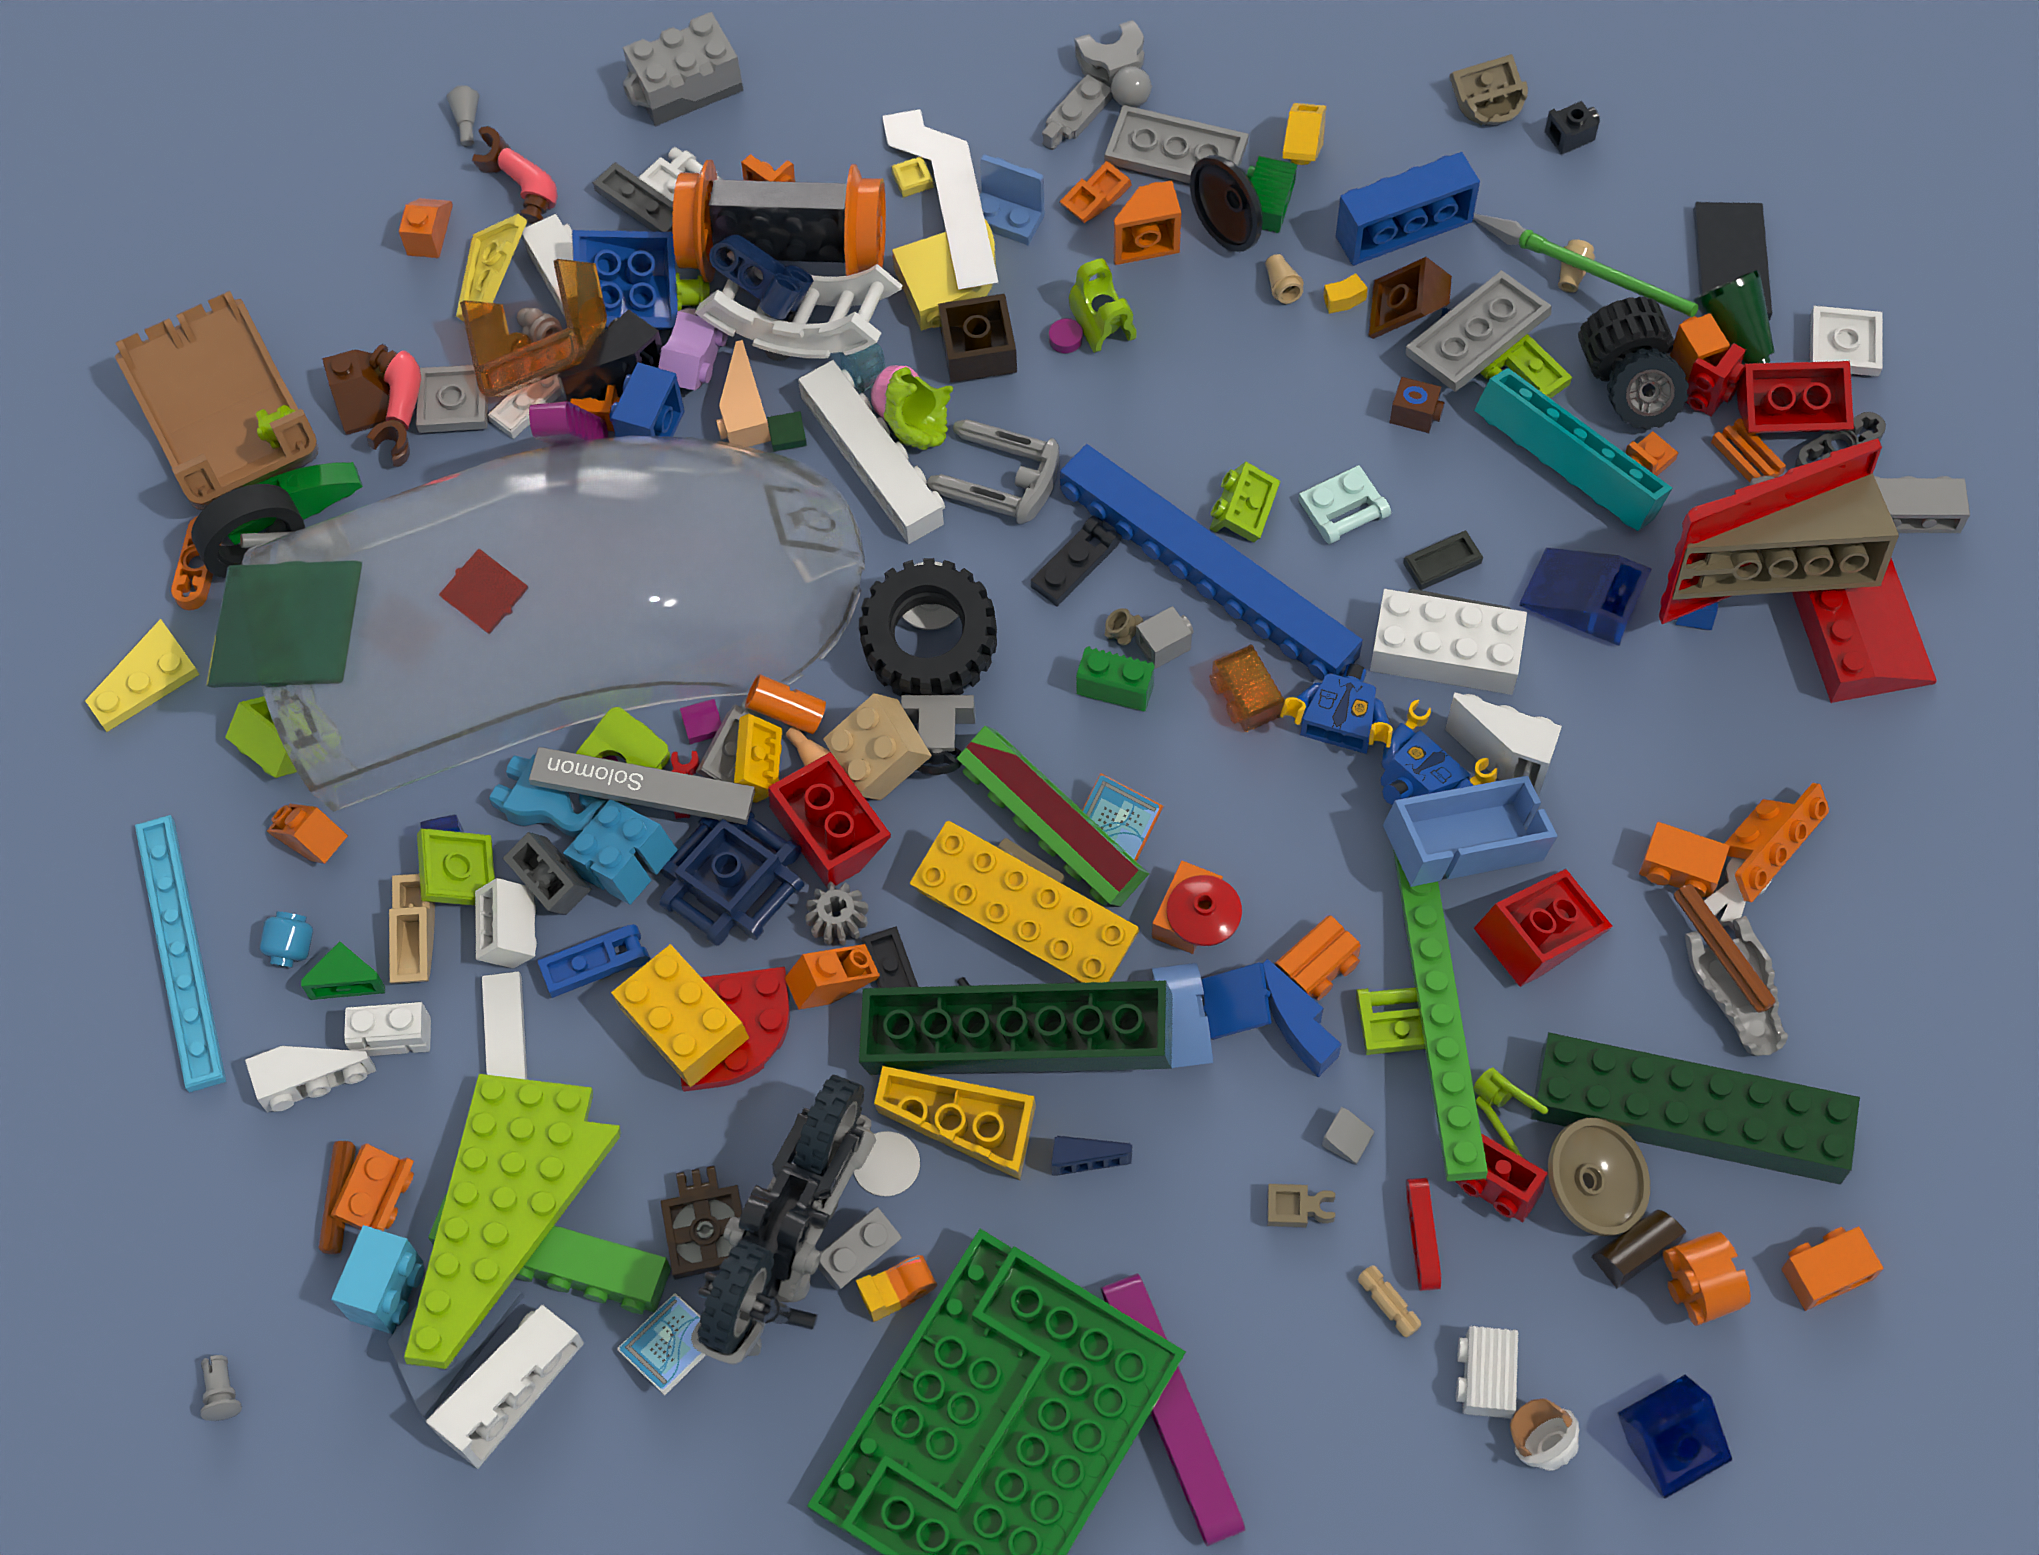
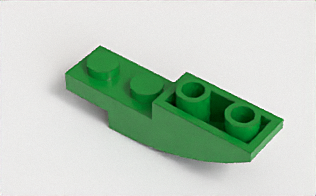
M353 462L327 463L298 468L257 483L276 485L286 490L303 520L322 512L326 507L342 498L351 496L355 491L363 487L357 467ZM265 517L249 521L234 529L227 536L236 545L240 543L241 534L258 533L271 526L275 522L276 517Z

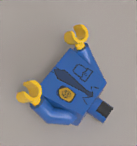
M1347 664L1343 677L1331 673L1327 674L1322 683H1314L1297 697L1285 699L1280 717L1292 716L1295 718L1294 723L1300 725L1302 720L1300 736L1367 754L1369 745H1373L1375 741L1384 742L1386 747L1389 748L1391 746L1393 728L1390 725L1384 704L1381 700L1375 698L1376 687L1364 683L1367 672L1364 667L1358 664Z
M1415 700L1410 704L1407 713L1408 720L1405 724L1400 723L1392 734L1390 748L1386 747L1385 744L1381 764L1385 772L1380 781L1381 785L1384 786L1382 791L1383 797L1390 805H1393L1395 800L1495 782L1497 778V768L1489 774L1481 773L1489 765V759L1482 758L1476 762L1475 775L1469 779L1471 774L1421 730L1416 733L1413 731L1415 727L1424 726L1431 713V708H1429L1424 716L1414 714L1413 711L1417 708L1420 700Z

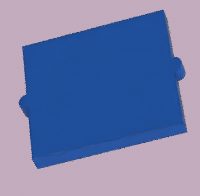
M1258 962L1202 979L1205 1000L1203 1007L1204 1012L1208 1016L1211 1039L1214 1040L1272 1024L1268 1001L1271 992L1266 987L1262 963Z

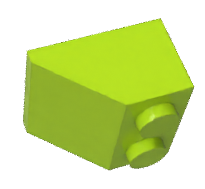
M287 690L239 702L225 738L234 744L242 754L249 756L260 765L264 772L278 778L301 771L337 735L338 729Z

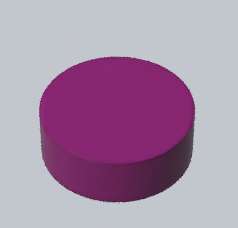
M1060 319L1051 325L1049 329V343L1055 351L1072 353L1082 344L1083 331L1078 322L1072 319Z

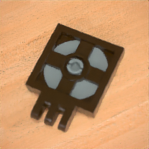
M715 1165L707 1167L708 1182L702 1183L699 1168L691 1170L694 1185L687 1186V1177L684 1172L676 1173L680 1197L661 1200L670 1264L674 1279L720 1270L724 1259H728L731 1245L728 1240L723 1238L724 1231L732 1216L739 1218L743 1210L738 1185L719 1188Z

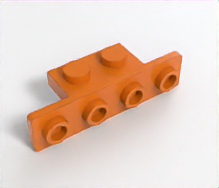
M1812 783L1795 804L1763 799L1724 843L1730 846L1727 856L1746 859L1735 872V878L1744 901L1753 902L1829 813L1828 802L1821 784Z

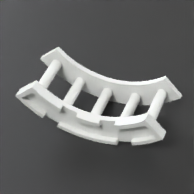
M730 251L727 256L734 260V254ZM878 264L865 271L848 276L824 277L811 275L814 280L800 304L793 321L787 322L769 317L760 306H758L755 312L735 302L733 299L740 286L728 279L723 291L717 290L702 301L695 314L732 337L737 333L754 340L752 346L792 357L828 358L830 353L843 352L845 355H849L877 343L881 332L871 325L869 321L879 300L900 291L903 285ZM754 267L755 275L763 279L762 272L757 267ZM815 305L836 306L829 322L806 324ZM862 305L858 313L855 311L847 316L851 306Z

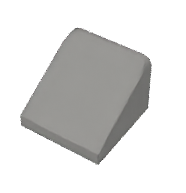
M1341 1107L1324 1136L1322 1147L1356 1165L1375 1131L1349 1110Z

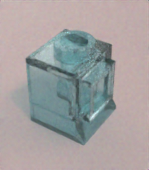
M875 343L864 350L849 355L840 352L842 370L846 369L858 391L863 393L873 387L877 376L885 369L884 351L879 344Z

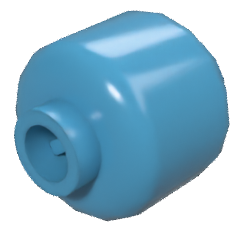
M277 911L276 917L266 919L260 942V951L264 955L271 957L270 964L292 968L294 961H304L307 959L313 936L312 926L306 923L307 917Z

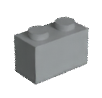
M876 1207L821 1251V1259L817 1268L835 1290L841 1289L902 1239V1237L881 1210Z

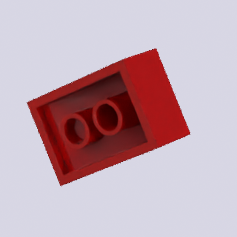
M1564 869L1495 903L1473 929L1519 987L1544 975L1609 931L1613 926L1568 870Z

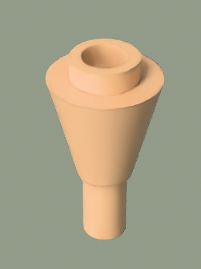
M791 727L786 732V737L797 748L804 766L831 752L814 741L807 739L795 727Z

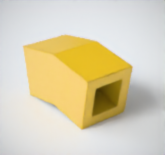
M1356 273L1343 281L1324 285L1323 298L1329 314L1349 310L1366 300L1368 287Z

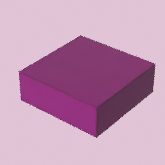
M715 699L680 708L690 744L714 738L721 725Z

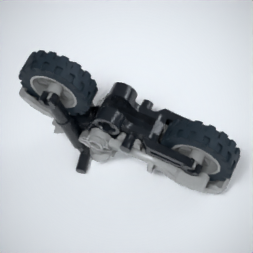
M831 1075L830 1079L826 1080L822 1091L820 1090L815 1098L814 1106H811L810 1109L804 1107L802 1113L797 1114L795 1123L772 1164L774 1176L768 1188L765 1189L756 1185L743 1208L741 1216L739 1218L732 1216L728 1221L723 1238L728 1240L731 1245L728 1259L725 1258L721 1264L719 1275L709 1271L705 1274V1284L698 1291V1296L706 1299L704 1303L706 1307L701 1313L700 1321L694 1328L691 1336L692 1345L696 1350L729 1364H737L747 1356H757L760 1354V1336L764 1330L765 1323H788L814 1329L818 1314L790 1308L782 1302H798L806 1297L810 1289V1274H814L821 1259V1252L815 1250V1244L829 1219L831 1220L839 1198L855 1170L863 1167L876 1142L875 1135L870 1131L871 1120L861 1114L862 1107L860 1106L864 1101V1087L861 1084L838 1075Z

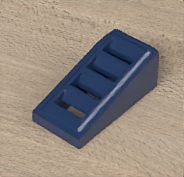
M1057 1136L1054 1139L1052 1175L1058 1176L1128 1165L1132 1162L1131 1143Z

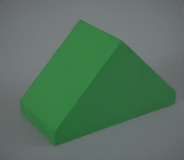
M340 941L301 979V987L310 1000L385 993V985L378 973Z

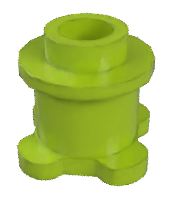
M676 273L678 311L682 310V306H699L702 301L710 296L709 283L703 282L702 275H698L697 279H680V274Z
M283 405L271 414H267L264 409L257 411V434L259 438L270 443L273 449L281 447L269 423L295 410Z

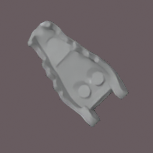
M1746 915L1733 920V928L1736 939L1733 942L1776 1000V1003L1765 1012L1758 1013L1755 1011L1711 948L1704 949L1702 938L1697 931L1685 934L1687 953L1695 977L1732 1023L1746 1051L1753 1056H1764L1782 1049L1788 1039V1034L1785 1033L1777 1012L1779 1008L1778 991L1773 982L1775 972L1772 968V960L1754 934Z

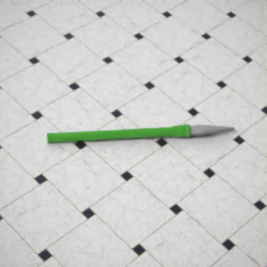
M1474 214L1473 216L1474 221L1508 245H1519L1522 249H1528L1539 254L1543 253L1648 299L1652 298L1657 303L1690 317H1694L1698 311V304L1554 244L1532 230L1524 229L1516 221Z

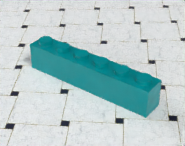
M1509 368L1489 379L1474 409L1488 424L1500 429L1515 444L1523 446L1538 457L1542 464L1550 466L1565 477L1568 483L1584 491L1592 497L1595 503L1607 508L1619 517L1625 525L1634 528L1636 531L1641 530L1655 520L1673 489Z

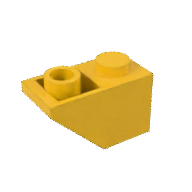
M1294 103L1289 111L1282 159H1291L1290 162L1297 165L1310 164V161H1316L1324 142L1325 105Z

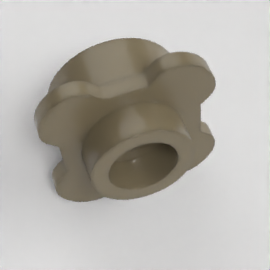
M1126 608L1117 609L1106 620L1105 636L1108 639L1114 638L1118 640L1121 646L1127 645L1136 634V625L1142 623L1143 618L1140 615H1131L1130 611Z

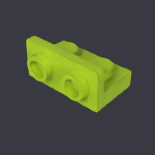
M1246 461L1235 470L1230 469L1221 483V487L1224 489L1222 496L1216 501L1211 510V516L1214 518L1210 530L1218 532L1225 526L1251 542H1256L1261 538L1280 480Z

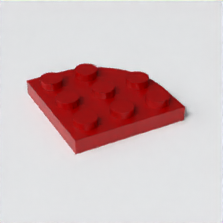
M785 966L701 977L741 1020L749 1039L691 1088L681 1078L683 1092L723 1087L742 1082L764 1068V1064L773 1056L776 1050H780L787 1035L790 1021L788 985L785 980L787 975Z

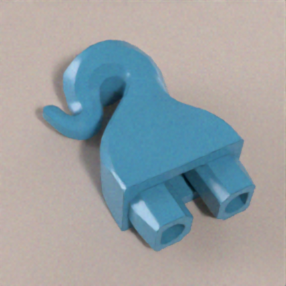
M514 755L507 766L506 773L509 778L516 780L517 783L513 789L498 784L489 797L492 806L505 813L509 822L521 826L549 823L564 834L576 838L607 803L605 800L580 794L579 804L584 810L581 813H575L569 792L530 785L529 777L536 755H532L531 759Z

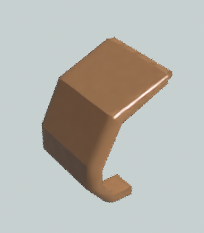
M230 291L208 300L212 310L207 313L202 304H199L177 314L176 317L180 325L176 327L173 326L170 318L144 329L149 339L143 342L138 332L115 342L120 351L115 355V359L154 431L178 483L191 505L202 511L211 502L225 493L240 487L257 484L312 462L316 459L319 450L315 434L302 408L298 409L245 304L242 299L234 300ZM286 405L295 411L269 423L281 446L273 449L270 443L265 440L262 441L257 434L258 419L256 412L264 409L267 414L276 412L280 406Z

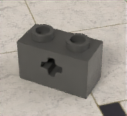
M528 832L503 857L506 863L548 911L567 915L592 890L545 836Z

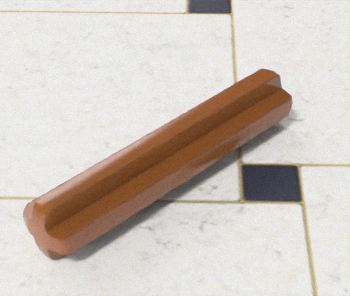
M336 1141L333 1144L319 1241V1250L324 1254H339L342 1251L345 1223L330 1215L354 1163L356 1147L350 1141Z

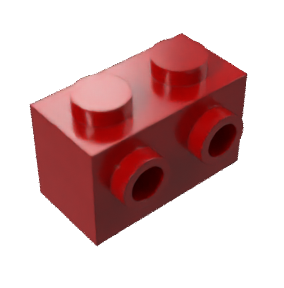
M1481 1133L1488 1170L1486 1179L1455 1182L1468 1195L1481 1197L1491 1203L1501 1215L1508 1218L1514 1217L1523 1223L1543 1194L1548 1173Z

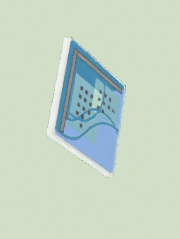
M674 1293L617 1350L659 1391L666 1395L706 1356V1354L696 1350L691 1342L693 1330L699 1323L701 1316Z

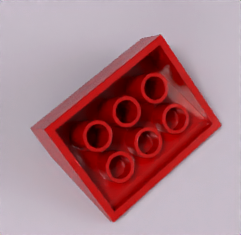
M1892 558L1889 561L1881 586L1792 592L1830 703L1928 686L1937 682Z

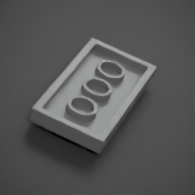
M1123 105L1105 153V162L1108 161L1110 164L1122 168L1190 183L1193 166L1200 159L1209 155L1224 157L1240 167L1248 144L1249 134Z
M1501 270L1406 346V356L1456 392L1551 315L1552 306Z

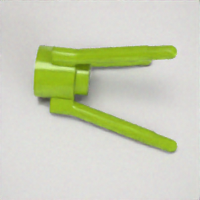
M1491 1067L1474 1084V1091L1479 1095L1476 1099V1105L1485 1112L1506 1147L1523 1158L1491 1106L1495 1104L1498 1108H1501L1513 1096L1530 1109L1535 1108L1542 1114H1546L1548 1108L1511 1084L1500 1072Z

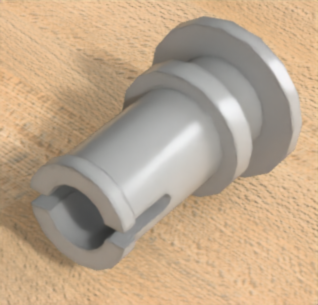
M223 1355L210 1356L212 1365H209V1359L205 1358L201 1361L206 1389L202 1397L205 1406L201 1409V1417L208 1421L232 1418L241 1412L242 1405L239 1401L234 1400L236 1398L235 1389L230 1387L228 1359Z

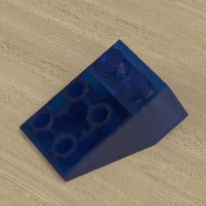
M1546 548L1519 606L1619 646L1643 595L1652 568L1619 555Z

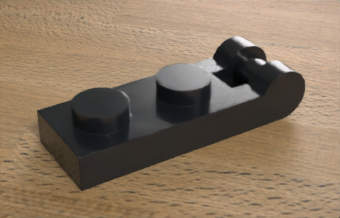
M1094 515L1091 516L1084 523L1082 529L1030 580L1031 587L1055 606H1058L1118 546L1122 536L1113 529H1106L1103 527V521ZM1094 537L1100 541L1096 547L1089 543Z

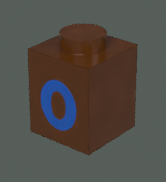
M1401 377L1392 404L1389 423L1430 433L1433 421L1440 422L1445 402L1439 401L1441 387Z

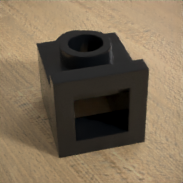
M1580 101L1559 111L1555 109L1550 110L1544 132L1559 153L1563 155L1595 141L1600 117L1594 107L1587 108L1583 101Z

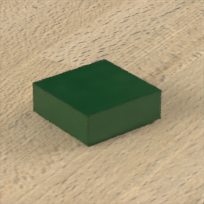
M801 411L767 417L773 452L807 446Z

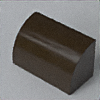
M1655 1210L1639 1221L1634 1227L1595 1252L1592 1258L1617 1289L1661 1258L1664 1250L1677 1246L1687 1231L1668 1213L1662 1210Z

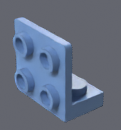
M984 154L980 159L982 192L979 196L984 219L987 220L992 233L1029 246L1045 216L1044 176L1033 169L1022 168L1008 163L1002 158H994Z

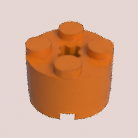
M1721 1232L1706 1234L1663 1251L1665 1264L1671 1272L1673 1279L1668 1282L1670 1295L1676 1304L1683 1302L1688 1316L1695 1326L1738 1311L1749 1305L1751 1301L1746 1273L1744 1269L1736 1270L1731 1259L1738 1255L1732 1244Z

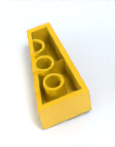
M882 1066L874 1101L879 1114L1018 1180L1021 1179L1036 1108L1034 1096Z

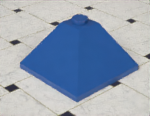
M572 230L576 329H608L610 323L614 319L621 317L628 309L657 330L674 329L678 309L673 232Z

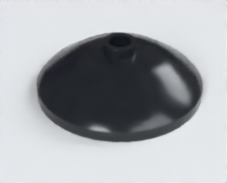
M1209 155L1200 159L1191 171L1190 193L1195 211L1202 225L1226 249L1234 252H1243L1250 249L1258 242L1263 225L1262 206L1255 187L1245 172L1232 161L1217 155Z

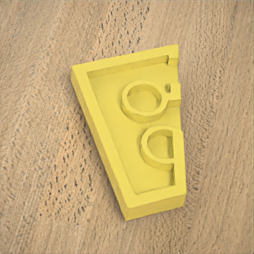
M516 214L473 234L456 317L463 322H470L489 313L528 221L521 215Z
M160 619L91 693L85 702L105 731L108 732L200 674Z

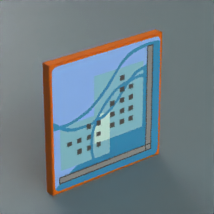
M1100 773L1082 811L1137 861L1164 806Z

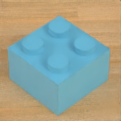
M363 1225L331 1300L350 1321L393 1334L397 1324L400 1325L407 1316L409 1302L407 1300L412 1288H417L423 1278L424 1265L422 1264L424 1261L408 1239Z

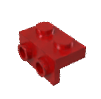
M1733 343L1716 367L1697 358L1693 363L1688 379V399L1685 403L1689 404L1694 410L1702 411L1711 417L1723 401L1729 403L1738 389L1739 385L1736 382L1745 369V365L1741 364L1746 350Z

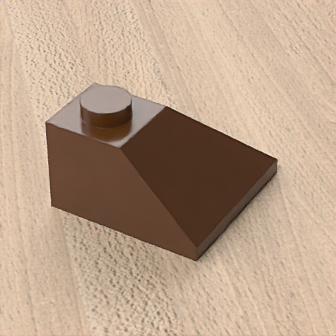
M1424 257L1375 279L1369 336L1374 339L1450 304L1452 276L1428 257Z
M357 349L322 358L329 386L346 435L374 428L377 424L385 422L389 404L390 386L384 381L385 374L379 371V366L374 368L369 364L373 353Z

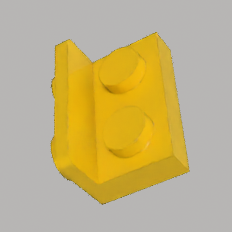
M748 713L739 718L734 783L753 786L755 789L753 802L757 803L768 798V787L779 781L782 728Z

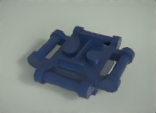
M751 811L747 825L727 822L725 819L719 821L702 817L698 821V828L660 870L667 879L674 882L662 895L659 905L668 912L675 911L707 934L706 939L716 946L725 941L730 929L734 925L741 928L753 940H757L763 934L765 924L793 893L798 894L805 886L798 875L786 868L787 865L797 860L801 854L802 847L793 840L786 841L754 819L755 815ZM743 832H749L777 853H772ZM775 879L782 882L752 918L745 914ZM689 891L696 896L700 903L720 917L714 922L683 900V896Z

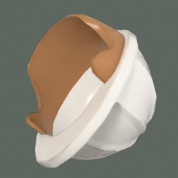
M1542 1398L1527 1402L1513 1415L1510 1422L1511 1435L1515 1444V1453L1523 1463L1532 1467L1553 1471L1563 1465H1567L1571 1458L1577 1454L1579 1425L1576 1417L1570 1410L1561 1408L1548 1399Z

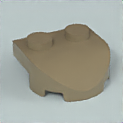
M1512 54L1460 69L1449 75L1460 110L1469 120L1478 124L1497 125L1512 120L1520 113L1528 96L1527 82H1521Z

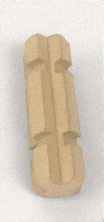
M1372 1265L1366 1268L1359 1275V1283L1367 1292H1372V1299L1390 1321H1396L1395 1327L1404 1337L1411 1336L1420 1328V1319L1413 1311L1409 1312L1407 1310L1408 1305L1388 1281H1383L1384 1276L1376 1266Z

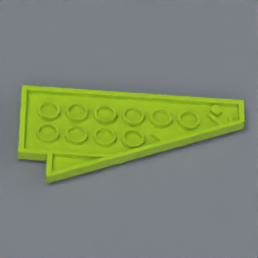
M486 1074L478 1075L404 1355L406 1364L447 1369L619 1140L621 1135L619 1125L587 1122L593 1099L592 1087Z

